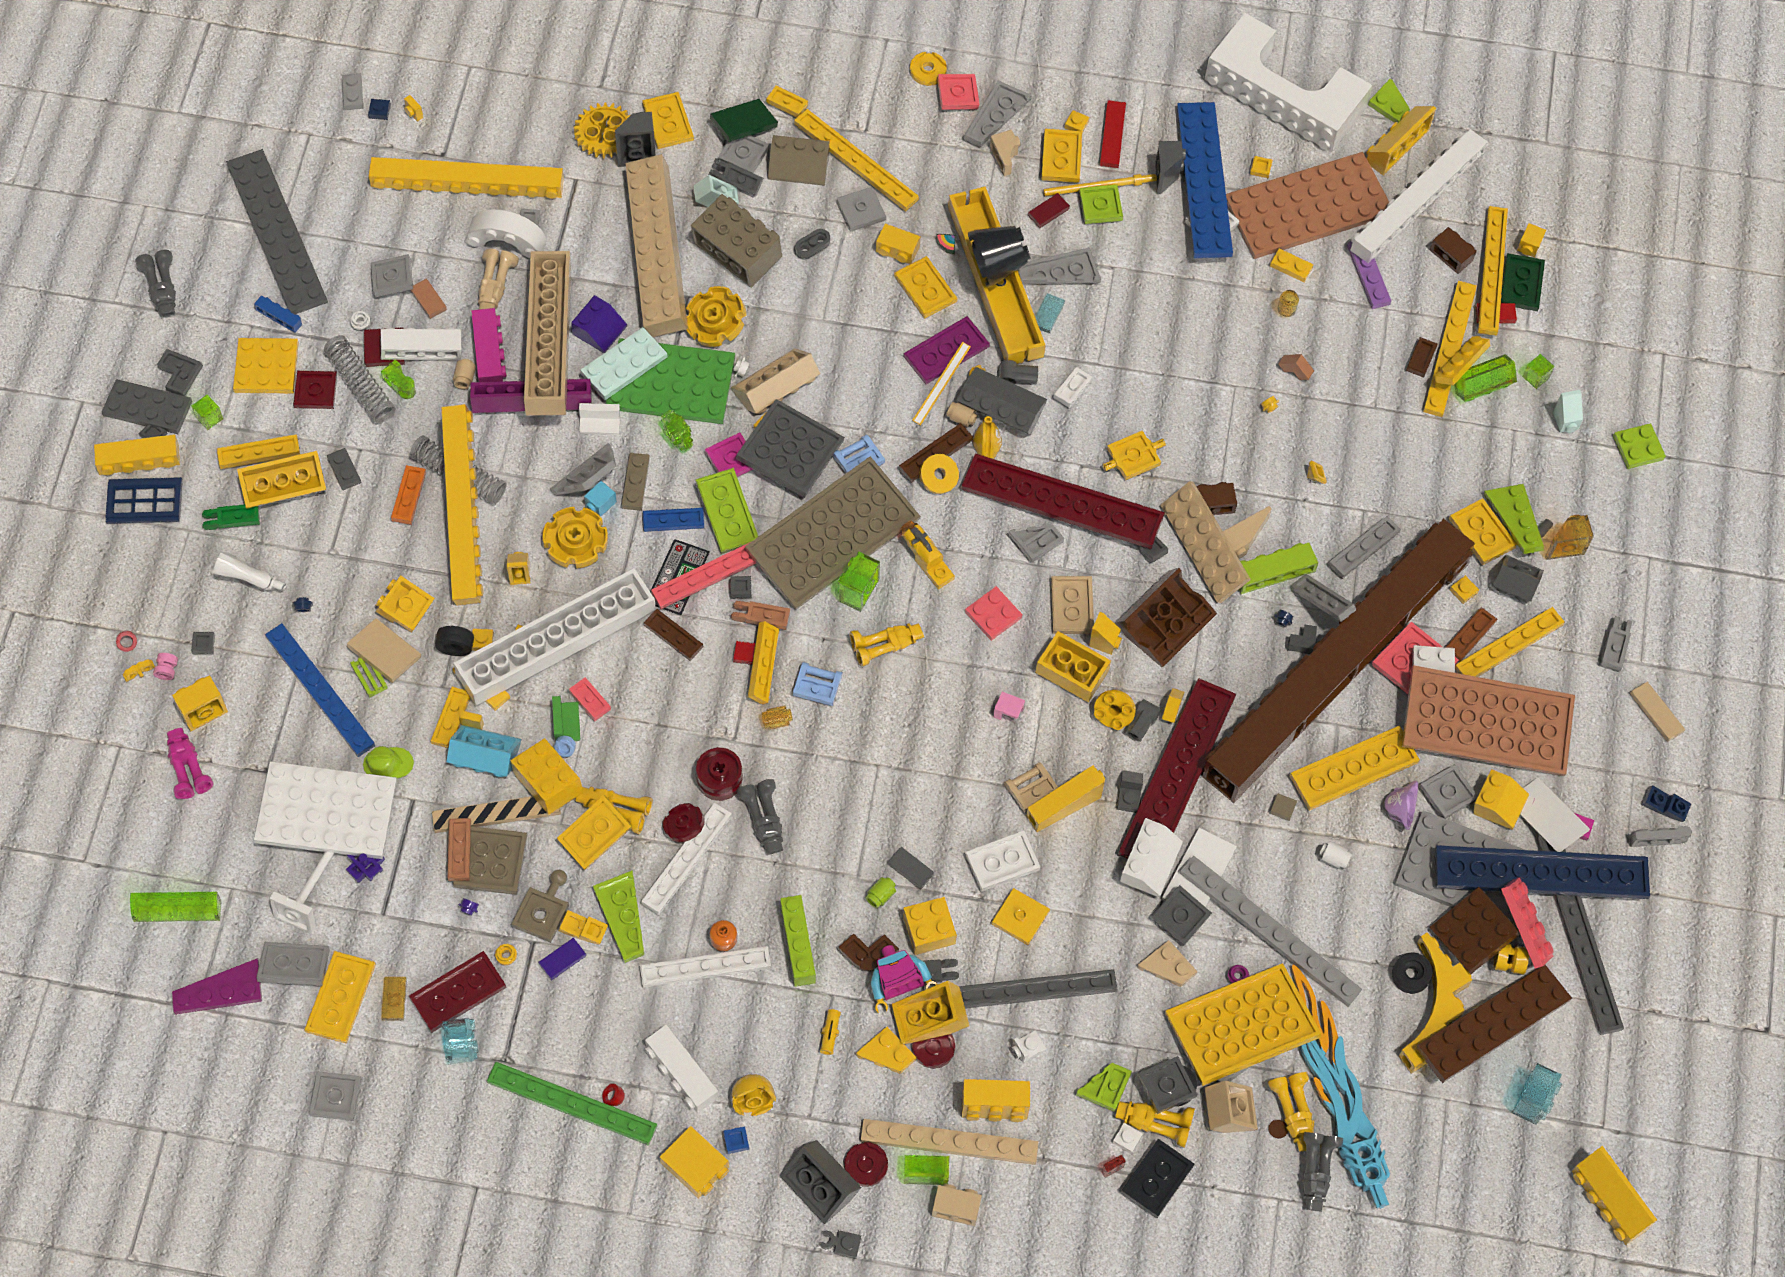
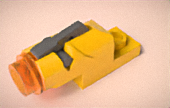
M912 520L905 523L900 529L902 537L915 554L916 563L939 590L953 581L955 575L944 563L942 553L923 528Z

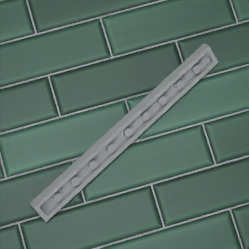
M1194 855L1181 869L1180 874L1347 1007L1351 1005L1362 991V988Z

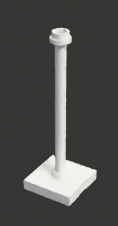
M324 853L295 901L277 892H273L270 902L274 918L310 934L314 932L316 924L313 909L304 905V902L334 853Z

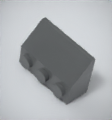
M652 112L632 113L615 130L618 167H625V163L656 156Z
M818 1140L803 1146L780 1175L786 1184L824 1224L850 1203L862 1188Z

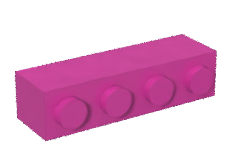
M495 308L471 310L479 382L503 381V377H507L505 365L502 366L501 361L505 360L504 349H500L499 345L503 343L502 332H498V327H501L500 315H496Z

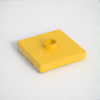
M1013 888L993 919L992 925L1029 945L1050 912V908Z

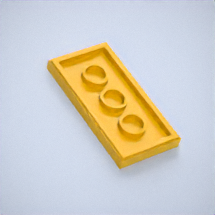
M334 951L324 976L323 986L320 987L304 1031L347 1044L376 963Z

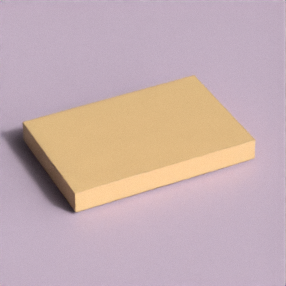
M1051 576L1053 634H1056L1057 631L1063 634H1091L1094 626L1092 576Z
M377 618L347 643V647L392 683L421 658L420 652Z

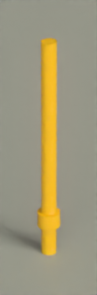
M1134 174L1132 177L1046 188L1043 189L1044 196H1051L1057 193L1079 192L1080 188L1125 186L1132 184L1139 186L1142 183L1157 181L1156 174Z

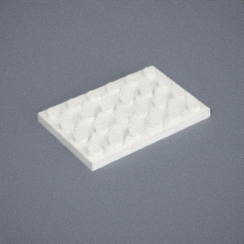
M270 762L254 842L354 856L365 853L367 857L383 859L397 778Z

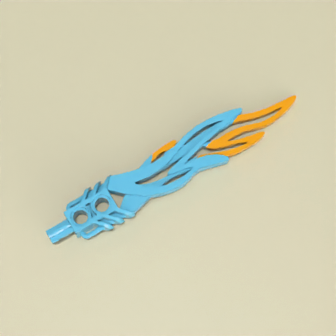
M1292 965L1291 971L1297 990L1305 1004L1306 998L1303 986L1307 990L1311 1002V1015L1321 1032V1038L1318 1039L1320 1048L1315 1040L1299 1046L1302 1056L1315 1076L1313 1083L1322 1102L1335 1118L1336 1135L1343 1138V1144L1338 1148L1340 1149V1156L1344 1159L1343 1164L1345 1168L1350 1171L1356 1186H1361L1363 1192L1370 1190L1376 1208H1384L1389 1205L1382 1187L1390 1176L1384 1159L1386 1152L1385 1149L1383 1152L1381 1151V1139L1378 1142L1376 1138L1377 1128L1373 1127L1362 1111L1361 1089L1356 1077L1346 1064L1343 1037L1340 1036L1338 1038L1331 1012L1326 1003L1321 1001L1323 1033L1318 1020L1316 997L1313 989L1300 969ZM1328 1021L1332 1035V1065L1325 1057L1329 1047ZM1347 1080H1348V1082H1349V1084H1350V1087H1351V1089H1352L1353 1096H1352V1094H1351V1092H1350V1090H1349ZM1337 1088L1343 1095L1346 1093L1350 1113L1349 1121ZM1356 1134L1364 1139V1141L1352 1144ZM1358 1152H1366L1369 1157L1361 1158ZM1373 1172L1376 1175V1178L1370 1179L1367 1177L1366 1173Z

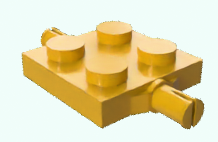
M1143 430L1107 445V450L1112 460L1103 463V469L1108 471L1116 467L1120 470L1126 481L1160 466L1161 460L1156 450L1166 446L1163 438L1152 443L1146 437Z

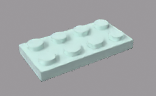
M642 327L580 371L585 379H591V386L606 400L668 356L667 352Z

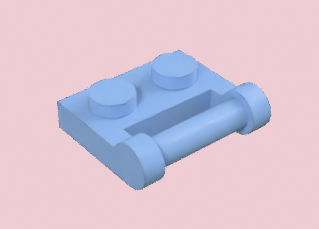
M867 434L852 445L840 451L836 450L833 456L845 473H848L870 456L878 466L885 463V458ZM863 447H866L865 450H863V451H861V452H859V453L853 455L852 457H850V458H848V459H845V458H844V457H846V456H848V455L854 453L855 451H857V450H859V449H861V448H863Z
M803 662L793 690V696L833 706L843 672H832L809 666V663ZM806 674L833 680V683L807 677Z

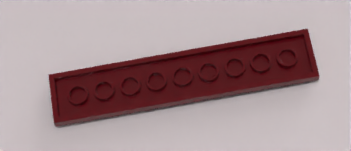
M976 453L962 484V490L1149 549L1153 547L1165 512Z
M1198 678L1118 855L1129 858L1145 818L1165 825L1170 831L1175 833L1203 771V766L1206 763L1205 759L1212 751L1235 700L1236 693Z

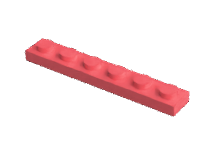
M748 544L652 589L651 594L660 610L756 564L745 550V546Z

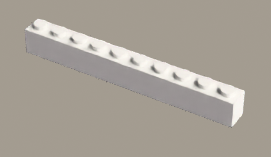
M1471 129L1465 134L1462 133L1454 145L1450 144L1442 156L1439 155L1434 160L1431 167L1427 166L1419 178L1415 177L1410 187L1404 188L1396 200L1392 199L1384 211H1379L1373 222L1369 221L1361 233L1357 232L1351 240L1353 242L1351 251L1367 263L1373 260L1484 154L1488 141Z

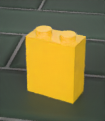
M692 1126L659 1157L660 1163L698 1199L702 1195L706 1196L713 1189L714 1186L712 1184L717 1179L722 1180L729 1172V1161Z

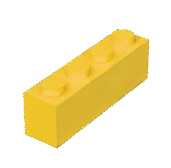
M175 434L94 444L95 466L99 475H112L119 472L131 473L135 470H152L160 467L171 468L180 465L179 443Z

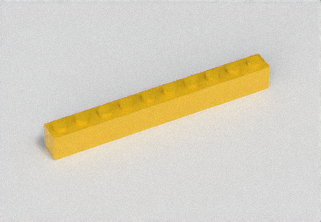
M371 157L369 170L370 185L378 189L449 191L453 193L518 195L553 199L562 198L564 183L563 168Z
M463 404L441 407L452 600L457 606L481 603V596L484 594L483 586L480 584L479 579L482 576V567L478 562V557H481L480 545H477V538H480L479 526H476V518H479L478 507L475 506L478 492L477 488L474 487V480L477 479L476 469L473 468V461H475L476 456L471 443L474 442V432L470 426V423H473V413Z

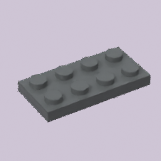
M116 379L102 409V414L106 417L142 426L160 427L167 432L179 434L192 404L191 397Z

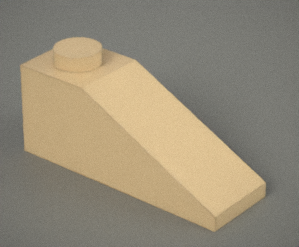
M1270 506L1223 531L1239 559L1247 554L1249 548L1268 521L1272 510Z

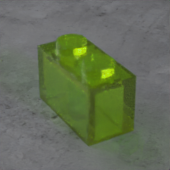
M905 1155L904 1184H948L949 1156Z

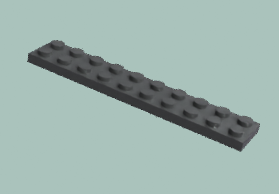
M263 149L226 161L288 310L295 315L328 303Z

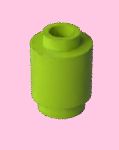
M880 877L867 891L865 899L871 906L878 909L896 893V884L889 877Z

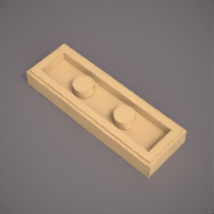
M1648 681L1631 691L1630 695L1667 742L1684 733L1686 729Z

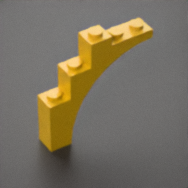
M1428 932L1420 936L1417 945L1432 966L1433 1005L1425 1028L1399 1054V1058L1411 1074L1427 1064L1415 1048L1462 1016L1465 1011L1464 1005L1455 995L1469 987L1473 980L1472 975L1460 962L1452 966L1449 956L1443 954L1439 948L1438 941L1431 937Z

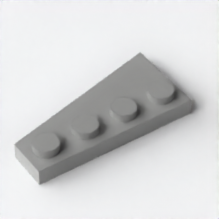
M998 80L965 133L964 140L981 147L1031 100L1032 95Z
M1090 247L1028 261L1027 264L1017 270L1022 284L1101 283V277Z

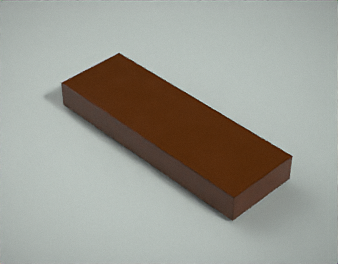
M658 609L643 622L646 628L689 661L704 647L703 643Z

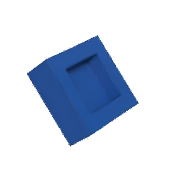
M745 1126L723 1131L728 1154L749 1150Z

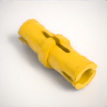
M828 1009L825 1027L822 1028L823 1039L820 1053L833 1055L835 1040L839 1036L838 1024L841 1012L835 1009ZM831 1025H832L830 1040H828L829 1034H830V1028H831Z

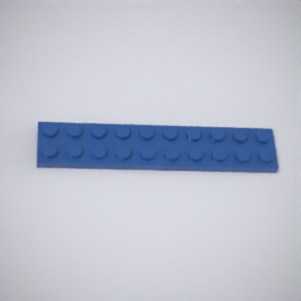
M1215 102L1177 103L1180 141H1182V149H1186L1184 176L1194 258L1232 257L1233 248Z

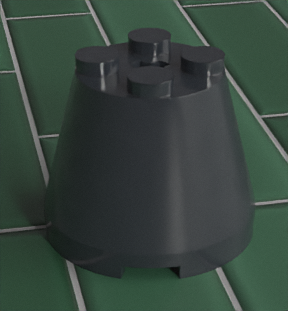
M1005 226L976 229L968 232L969 240H974L972 248L983 278L987 277L985 279L987 288L996 285L1027 264L1028 260L1031 259L1027 245L1023 246L1022 244L1024 236L1020 227Z

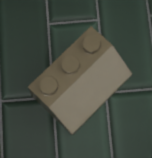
M773 135L768 180L825 186L830 141Z

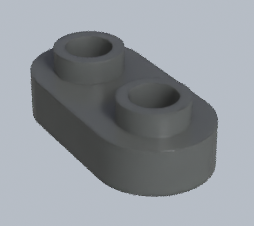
M817 229L799 239L795 245L796 254L800 258L806 259L827 248L830 244V233L825 229Z

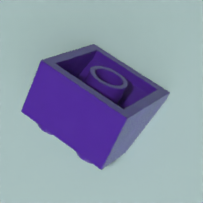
M595 295L571 322L573 335L602 353H606L627 327V323L609 303Z

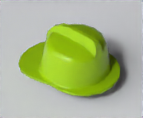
M386 746L375 747L366 755L363 762L366 774L402 778L408 775L414 765L413 756L409 751L404 748Z

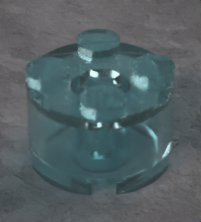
M461 1018L442 1021V1030L445 1031L443 1043L447 1065L473 1062L474 1059H477L478 1044L477 1040H473L475 1038L474 1019Z

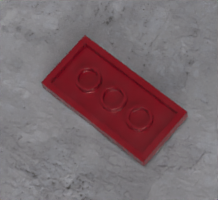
M482 951L409 995V998L431 1033L507 987L486 953Z

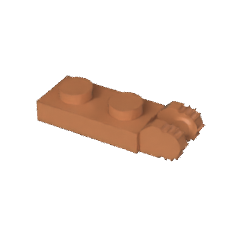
M744 601L734 602L733 607L735 609L748 611V613L733 612L730 617L732 620L755 625L766 621L778 629H787L790 608L752 601L750 603Z

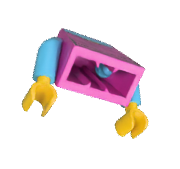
M892 945L884 947L882 949L884 957L877 960L878 967L874 969L871 979L874 999H877L875 1010L879 1013L878 1005L883 1003L886 1006L887 1012L888 1004L883 1001L884 997L888 1000L922 986L926 990L930 984L938 985L931 980L932 976L925 962L914 955H909L906 950L896 952Z

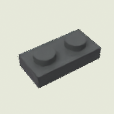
M346 448L327 455V459L342 490L361 483V479Z

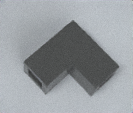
M1305 624L1302 635L1290 634L1288 651L1311 654L1316 643L1317 626Z

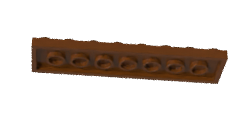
M1545 964L1423 1041L1415 1049L1439 1080L1444 1083L1570 1002L1572 997Z

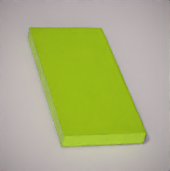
M734 468L695 480L721 554L733 551L759 537Z

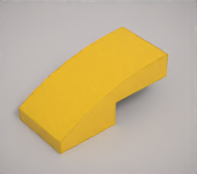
M567 910L558 931L577 939L600 945L608 924L592 917L585 918Z

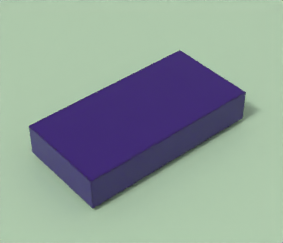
M573 937L538 963L552 981L587 955Z

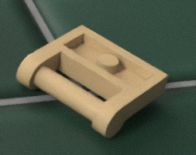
M1038 762L1034 765V768L1013 780L1008 779L1004 782L1006 789L1012 794L1024 813L1027 812L1029 806L1058 788L1041 762ZM1037 775L1041 776V778L1018 790L1017 786Z

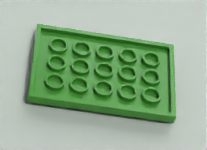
M619 338L618 344L625 339ZM658 343L667 352L668 357L606 400V404H619L620 411L723 424L736 357L735 353Z

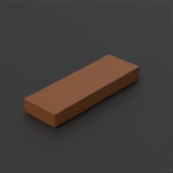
M1481 607L1445 648H1455V657L1459 659L1458 662H1461L1498 619Z

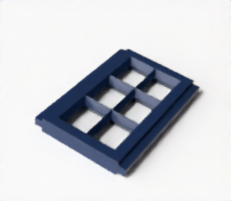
M182 477L109 479L105 515L106 524L180 522ZM174 488V498H157L158 489ZM132 489L131 499H115L116 490ZM136 489H153V498L136 499ZM139 502H152V512H135V504ZM157 502H173V511L156 512ZM115 503H131V511L114 513Z

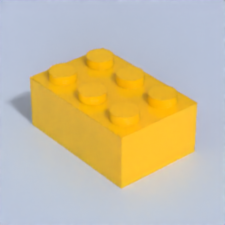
M1057 631L1038 660L1035 673L1089 703L1108 674L1111 660Z
M545 738L510 760L514 775L548 815L583 793L580 778Z
M964 1079L962 1118H966L969 1121L988 1118L989 1121L993 1122L1001 1121L1002 1119H1010L1012 1122L1027 1120L1030 1109V1081Z

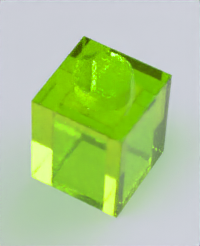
M1539 354L1527 364L1522 377L1535 389H1538L1550 378L1555 366Z
M208 394L191 405L195 418L207 431L223 420L220 407Z

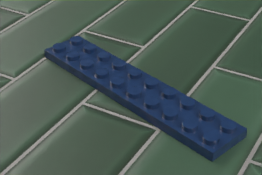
M1436 845L1435 847L1436 888L1476 890L1480 887L1481 890L1502 891L1501 889L1510 881L1520 877L1521 881L1526 884L1528 893L1649 899L1650 897L1648 857L1442 845Z

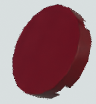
M690 803L675 806L669 811L670 814L667 818L665 816L663 820V829L666 835L675 842H686L695 838L702 831L705 823V817L700 808Z
M952 1034L913 1042L912 1051L916 1056L917 1062L924 1067L931 1069L942 1068L954 1057L955 1040Z
M864 1142L854 1145L847 1152L844 1162L845 1170L860 1186H874L885 1178L888 1171V1158L885 1151L879 1145Z

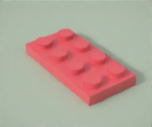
M1519 877L1510 881L1501 890L1536 969L1544 966L1553 957L1554 951L1551 943L1547 942L1545 938L1543 924L1537 919L1536 907L1528 898V888Z

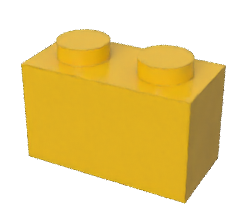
M885 223L876 241V252L882 256L897 259L901 263L912 264L920 248L921 236Z

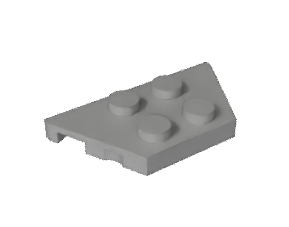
M607 443L552 486L550 490L553 495L586 491L593 488L601 478L607 477L611 470L616 467L611 445Z

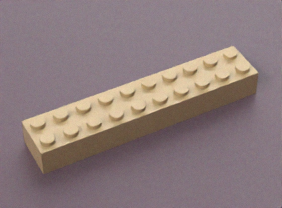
M660 154L625 163L643 327L652 337L688 329L670 172L666 160Z
M531 251L524 389L526 415H566L571 290L570 251Z

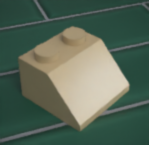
M1226 1080L1205 1087V1101L1207 1103L1210 1130L1222 1133L1258 1130L1252 1087Z

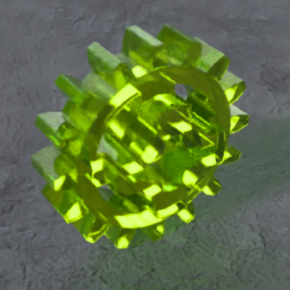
M671 409L662 414L663 432L673 446L676 445L677 448L679 447L680 451L683 450L685 452L693 446V439L690 437V432L692 431L684 418L675 414L674 410L671 411Z

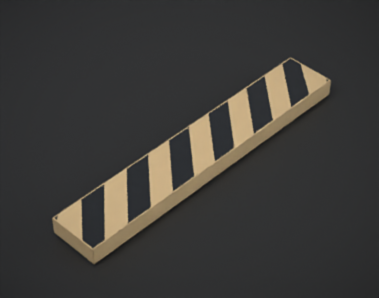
M533 796L432 811L435 833L449 831V819L471 818V826L481 827L561 815L560 808L548 815Z

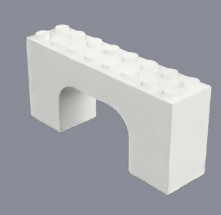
M1244 13L1209 57L1205 80L1211 85L1222 89L1225 93L1236 97L1242 103L1248 104L1258 112L1269 116L1273 121L1281 123L1291 131H1295L1306 140H1310L1322 149L1332 153L1366 109L1373 85L1340 67L1328 84L1320 90L1308 91L1296 86L1268 70L1263 65L1272 53L1276 30Z

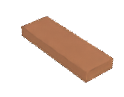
M471 818L449 819L448 881L470 880Z

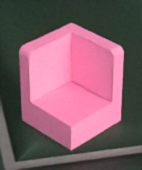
M1002 692L995 706L993 717L1001 720L1003 714L1017 719L1020 712L1024 709L1025 700Z

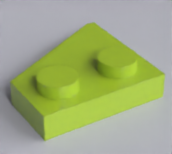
M1111 1063L1100 1074L1094 1076L1084 1087L1078 1089L1076 1096L1115 1112L1132 1071Z

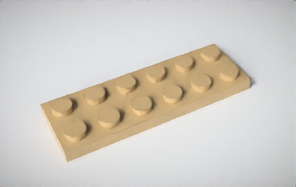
M1189 481L1161 504L1217 603H1222L1251 580L1194 482Z

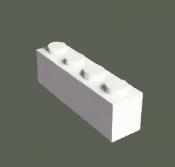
M381 329V360H461V329Z
M667 1025L645 1039L647 1055L651 1059L655 1058L658 1061L659 1065L657 1066L664 1076L668 1074L672 1079L670 1082L677 1093L682 1092L685 1096L683 1100L690 1109L694 1108L699 1113L719 1098V1092Z

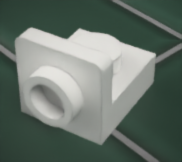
M1036 1031L1020 1039L1018 1037L1014 1038L1013 1046L1011 1047L1017 1059L1020 1058L1023 1063L1046 1051V1047Z

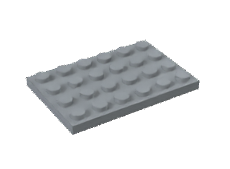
M1423 810L1395 886L1454 908L1474 890L1436 888V845L1525 849ZM1482 890L1517 928L1503 892Z

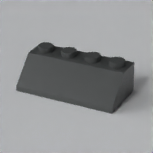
M978 367L974 369L964 383L957 399L958 402L1029 435L1032 434L1048 400Z

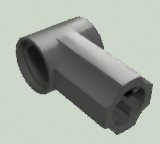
M1005 360L1000 363L999 377L1013 384H1037L1038 366L1017 365L1014 361Z
M1143 699L1125 734L1130 739L1141 742L1151 724L1153 725L1156 722L1162 708Z

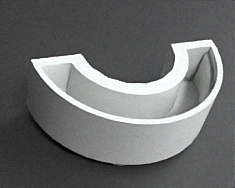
M491 209L481 211L473 217L466 237V244L474 247H485L488 241L500 240L512 244L521 252V255L530 258L531 251H543L546 236L535 223L521 215L509 211Z

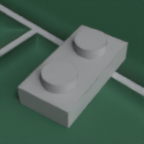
M361 73L342 75L344 109H364Z

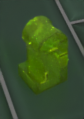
M394 360L380 371L382 380L400 397L411 399L415 396L414 380L403 374L401 364L398 361Z

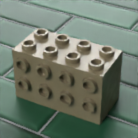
M723 194L691 224L694 243L751 288L782 257L779 235L774 230L770 231L761 220L754 219L747 209H741L737 206V203L731 197L727 198Z

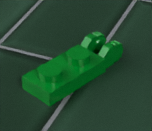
M245 504L223 506L204 510L202 513L204 519L218 518V520L203 522L202 528L205 530L260 525L259 506L246 508Z

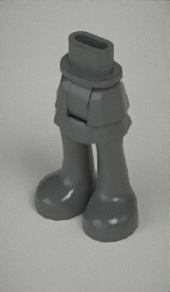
M160 250L155 253V261L162 282L157 281L155 264L151 255L142 254L135 259L136 266L145 272L147 276L148 292L151 295L150 299L154 303L156 310L159 311L160 317L175 314L176 291L174 290V284L171 282L169 272L173 256L169 250Z
M766 779L757 784V791L766 813L764 817H762L755 786L749 784L737 789L738 797L745 801L749 807L753 818V827L756 829L755 834L762 842V847H765L768 855L783 851L781 843L783 842L781 837L782 824H780V818L776 814L772 801V794L776 789L774 779Z
M1304 1132L1303 1140L1306 1144L1307 1154L1306 1172L1303 1173V1199H1306L1305 1209L1322 1212L1323 1202H1326V1199L1322 1198L1326 1197L1330 1187L1332 1151L1342 1146L1343 1138ZM1320 1146L1319 1172H1316L1317 1153Z

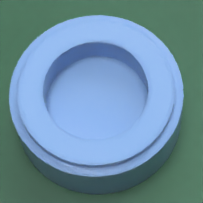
M569 736L558 737L554 744V749L561 757L571 756L576 748L575 741Z

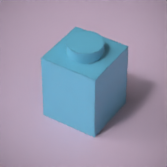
M602 481L584 496L585 508L591 509L600 517L617 502L616 493Z

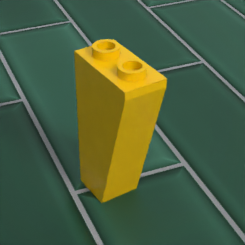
M1092 765L1029 806L1026 816L1036 832L1100 799L1105 783L1103 773L1100 770L1097 771L1095 766Z

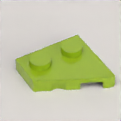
M1389 79L1368 103V106L1394 123H1399L1406 111L1410 112L1409 106L1392 79Z

